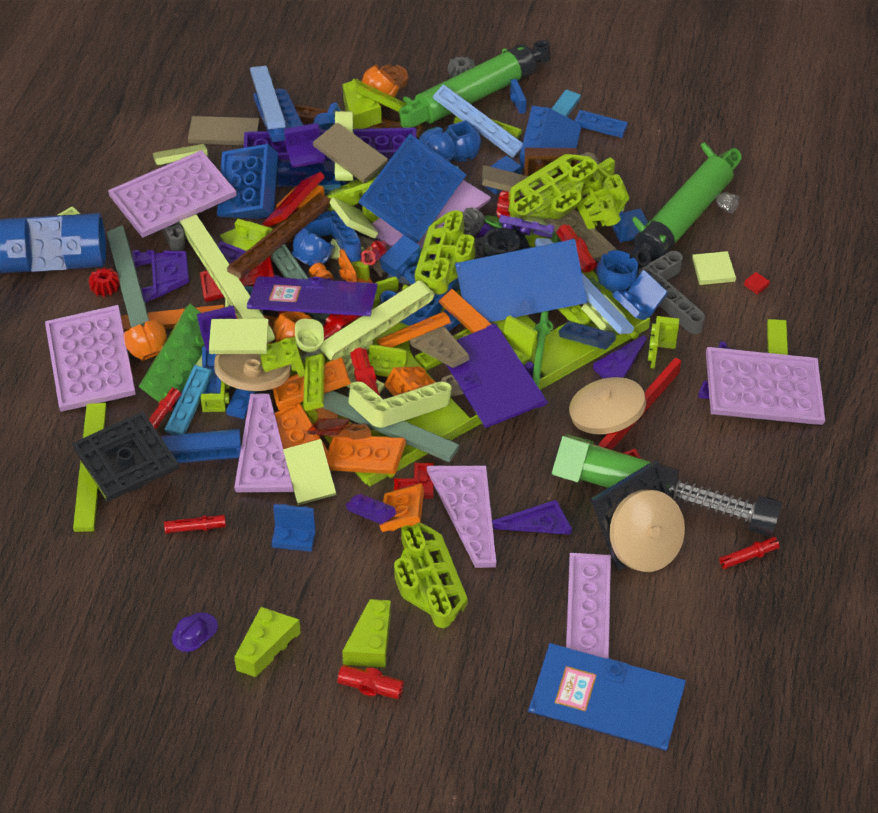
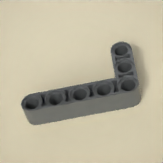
M670 251L641 268L639 275L643 270L647 271L668 291V294L659 306L672 318H678L679 324L688 332L699 334L703 330L705 314L667 281L680 273L683 258L682 254L678 251Z

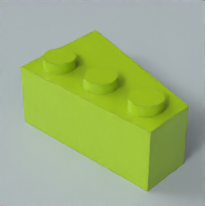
M352 81L343 84V98L346 111H353V129H364L381 123L380 104L354 91L350 84Z
M369 600L342 651L344 665L386 667L391 601Z
M261 607L234 657L236 671L254 677L260 674L274 660V656L284 650L294 637L297 638L301 634L299 619Z

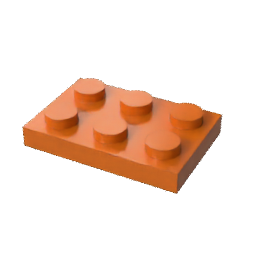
M422 484L384 494L383 503L393 506L397 514L382 525H379L382 532L394 531L400 527L413 526L421 522L424 497Z

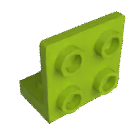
M509 315L506 317L503 335L522 364L526 365L527 362L532 360L537 331Z
M657 316L656 324L652 323L651 335L654 336L650 337L649 349L653 350H649L648 361H651V368H655L657 347L676 348L679 327L678 318Z
M295 337L267 344V354H260L264 372L291 364L293 372L297 371L299 378L304 376L305 369Z

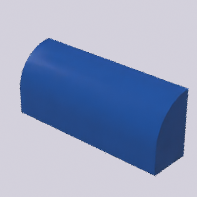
M240 429L161 436L178 463L240 457Z

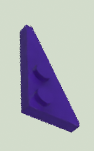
M643 335L593 363V369L603 379L611 377L625 378L627 371L634 364L638 353L642 351L647 337Z
M557 500L492 520L493 529L572 534V528Z

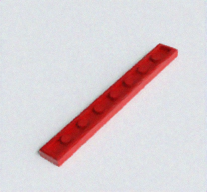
M674 358L644 392L646 407L643 414L680 373V359ZM636 422L625 429L607 434L597 446L612 450Z

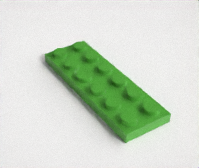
M191 304L186 306L139 385L142 390L158 402L166 397L171 387L180 392L182 391L194 365L202 356V347L205 345L197 319V314L201 312Z

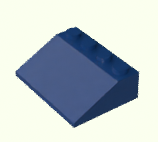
M532 106L520 153L521 169H524L525 148H577L582 124L550 108Z
M269 144L222 152L221 174L235 189L236 196L218 204V217L260 219L269 217L272 214L275 201L278 152Z

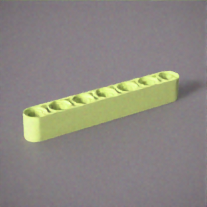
M423 281L415 282L373 309L371 317L362 316L323 341L320 350L330 361L346 357L354 349L365 345L430 303L434 298V292Z

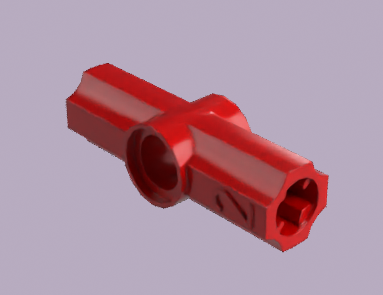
M569 224L560 226L556 234L561 242L575 239L581 271L583 273L593 271L597 264L588 252L581 237L578 238Z
M375 240L361 253V262L364 265H375L388 251V244L384 240Z
M330 314L325 324L322 325L324 330L323 341L359 319L361 315Z
M361 347L354 349L350 352V356L354 366L356 382L365 383L380 396L376 385L375 371L373 366L370 365L366 349Z
M344 664L339 670L337 679L339 684L357 688L367 696L379 694L399 699L404 687L403 680L384 676L381 671L375 668L362 670Z

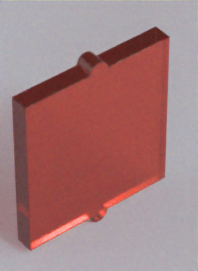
M319 418L307 430V434L321 436L339 435L349 424V419Z

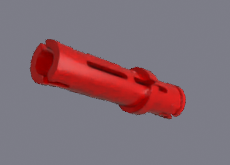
M171 387L166 397L159 401V406L149 418L155 429H157L168 412L173 410V405L182 395L174 387Z
M225 514L208 517L207 515H202L199 518L164 521L165 534L193 530L208 531V529L226 527Z
M776 537L762 542H754L752 546L720 557V564H724L722 568L725 570L752 558H761L765 553L779 549V542H774L777 540Z

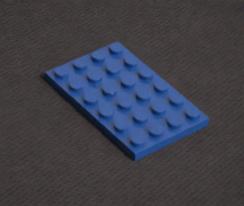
M409 134L358 203L417 244L467 174Z

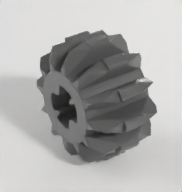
M455 56V59H450L448 66L450 78L475 67L474 61L469 59V57L464 58L463 56Z
M466 208L462 212L465 228L464 235L468 234L475 237L485 223V215L476 208Z

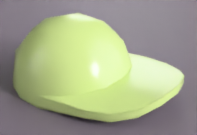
M301 319L296 322L295 340L301 350L314 352L323 344L324 330L319 321Z

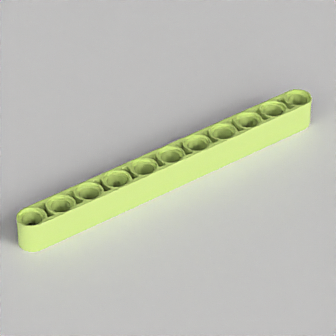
M195 214L179 221L185 237L230 306H234L238 319H265L259 309H247L250 295L238 277L227 272L229 263L198 216ZM269 325L267 343L275 340L273 331Z

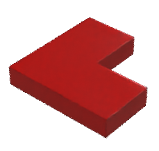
M414 463V478H394V491L422 484L424 488L423 498L433 499L434 484L427 472V466H434V463Z

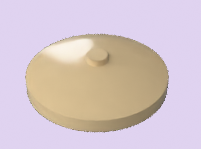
M216 354L214 370L221 381L234 388L247 391H264L285 383L290 376L291 364L264 372L260 354Z
M621 377L605 378L592 382L579 390L571 400L569 412L572 422L578 429L591 434H609L625 429L636 422L645 410L646 398L642 387L633 380Z
M640 490L628 495L618 505L611 520L610 540L612 548L619 560L634 570L652 572L662 569L676 557L684 540L685 524L682 512L670 496L660 491Z

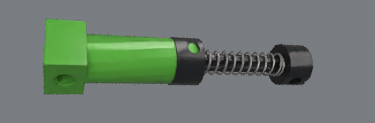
M566 434L562 436L552 475L575 482L583 480L609 488L649 464L650 461L594 445L593 441ZM660 464L672 499L677 497V501L683 499L685 503L690 501L692 505L695 503L700 504V508L706 506L707 510L710 508L715 509V512L720 510L722 514H725V512L729 513L730 517L736 515L738 519L740 517L745 518V521L749 519V531L772 537L782 501L759 495L757 503L754 502L752 504L749 503V500H746V502L742 501L741 497L739 499H735L733 495L728 497L726 493L723 495L719 494L718 490L712 492L711 488L705 490L703 486L699 488L696 487V484H693V486L689 485L688 481L682 483L678 477L680 469Z

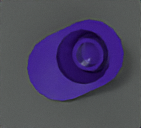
M202 612L184 617L179 621L173 632V645L176 649L183 652L196 650L216 633L218 628L217 620L212 615Z

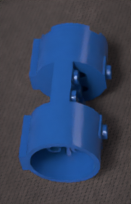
M101 213L0 219V273L105 267L106 235Z

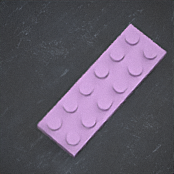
M570 553L566 648L606 659L609 656L611 555Z

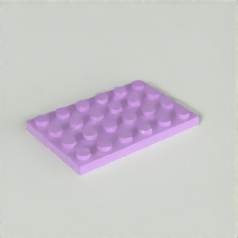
M202 150L108 190L109 196L142 238L236 196L235 189Z
M118 305L45 321L58 404L61 412L84 407L90 403H101L136 395L128 351L124 343V330Z
M707 347L706 362L711 414L824 424L825 415L818 358Z

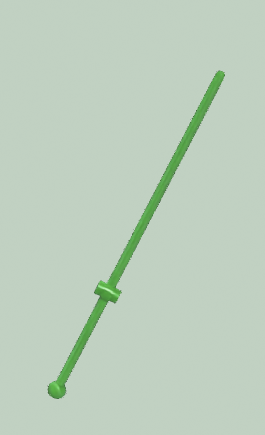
M553 230L551 241L558 243L559 238ZM549 311L541 312L540 323L536 324L535 328H533L537 331L538 340L532 379L538 388L545 337L553 330V324L548 320Z

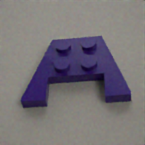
M501 215L499 220V226H502V228L518 230L520 234L530 236V234L548 239L552 238L554 225H543L539 222H529Z
M133 250L135 267L152 263L153 286L141 288L145 303L190 282L186 251L155 253L154 250H147V253H142L139 250Z

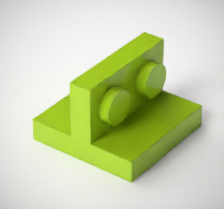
M237 219L234 224L238 236L231 245L247 251L274 229Z

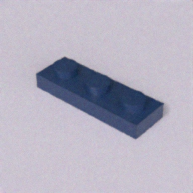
M568 321L559 330V337L605 350L616 340L615 333Z

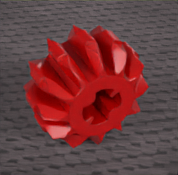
M502 190L500 192L497 206L498 218L501 215L510 217V199L508 200L509 192Z
M105 267L102 270L97 268L96 272H91L88 280L90 290L96 296H112V292H117V289L120 287L118 274L112 268L108 270Z

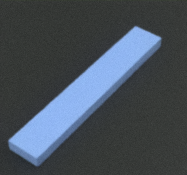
M444 84L433 95L434 100L461 120H467L481 135L512 158L521 151L522 142Z

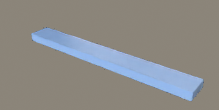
M267 66L250 67L251 76L268 129L284 128L285 121Z
M537 238L534 244L538 247L553 244L550 239ZM582 273L587 301L619 334L632 333L635 328Z

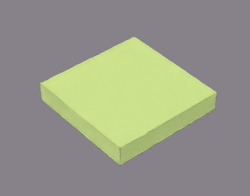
M728 251L692 255V261L700 285L735 282L736 276Z

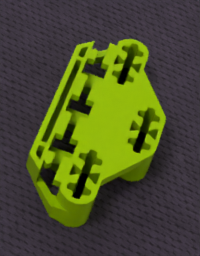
M564 154L511 187L509 191L510 217L525 221L529 217L560 219L567 215L579 204L583 185L594 175L597 170V163L588 156ZM575 159L582 162L572 167L570 161ZM560 168L563 174L553 179L552 177L558 173L557 169ZM541 180L544 186L534 191L533 188L539 185L538 181ZM522 192L525 197L515 203L514 200L519 198V193Z
M383 169L379 170L365 183L357 179L331 190L326 197L330 199L334 197L351 206L358 204L360 198ZM330 206L328 210L333 211L334 208Z
M595 171L592 178L584 183L585 185L581 191V200L577 205V209L587 229H595V226L598 225L596 221H600L602 226L617 224L621 220L619 213L629 200V194L618 174L611 175L605 179V182H602L597 171Z
M453 210L446 213L429 226L414 275L416 282L423 281L434 294H444L448 290L449 283L458 278L455 263L474 260L476 255L474 237L468 234L464 235V219L461 211ZM445 222L444 227L438 228L437 225ZM440 237L441 240L439 244H437V242H434L435 238ZM431 254H436L435 260L429 259ZM426 271H431L429 278L425 276Z
M420 522L413 526L401 527L404 551L401 558L397 559L394 564V576L400 594L408 602L429 613L435 626L446 628L454 621L460 610L463 612L467 606L468 598L444 539L440 533ZM421 530L430 533L432 539L425 541ZM429 552H438V555H436V560L438 563H434V560L432 556H430ZM443 573H446L448 576L445 577V582L447 584L445 586L443 585L442 580L438 576ZM456 596V600H454V609L452 608V605L448 597Z

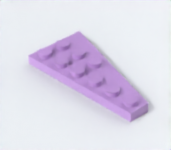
M250 394L234 486L236 492H294L269 394Z
M427 466V472L475 568L496 567L486 466Z

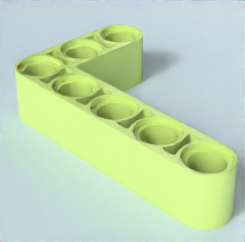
M353 382L350 385L348 403L372 425L382 428L448 406L452 386L447 382H437L383 400L365 383Z

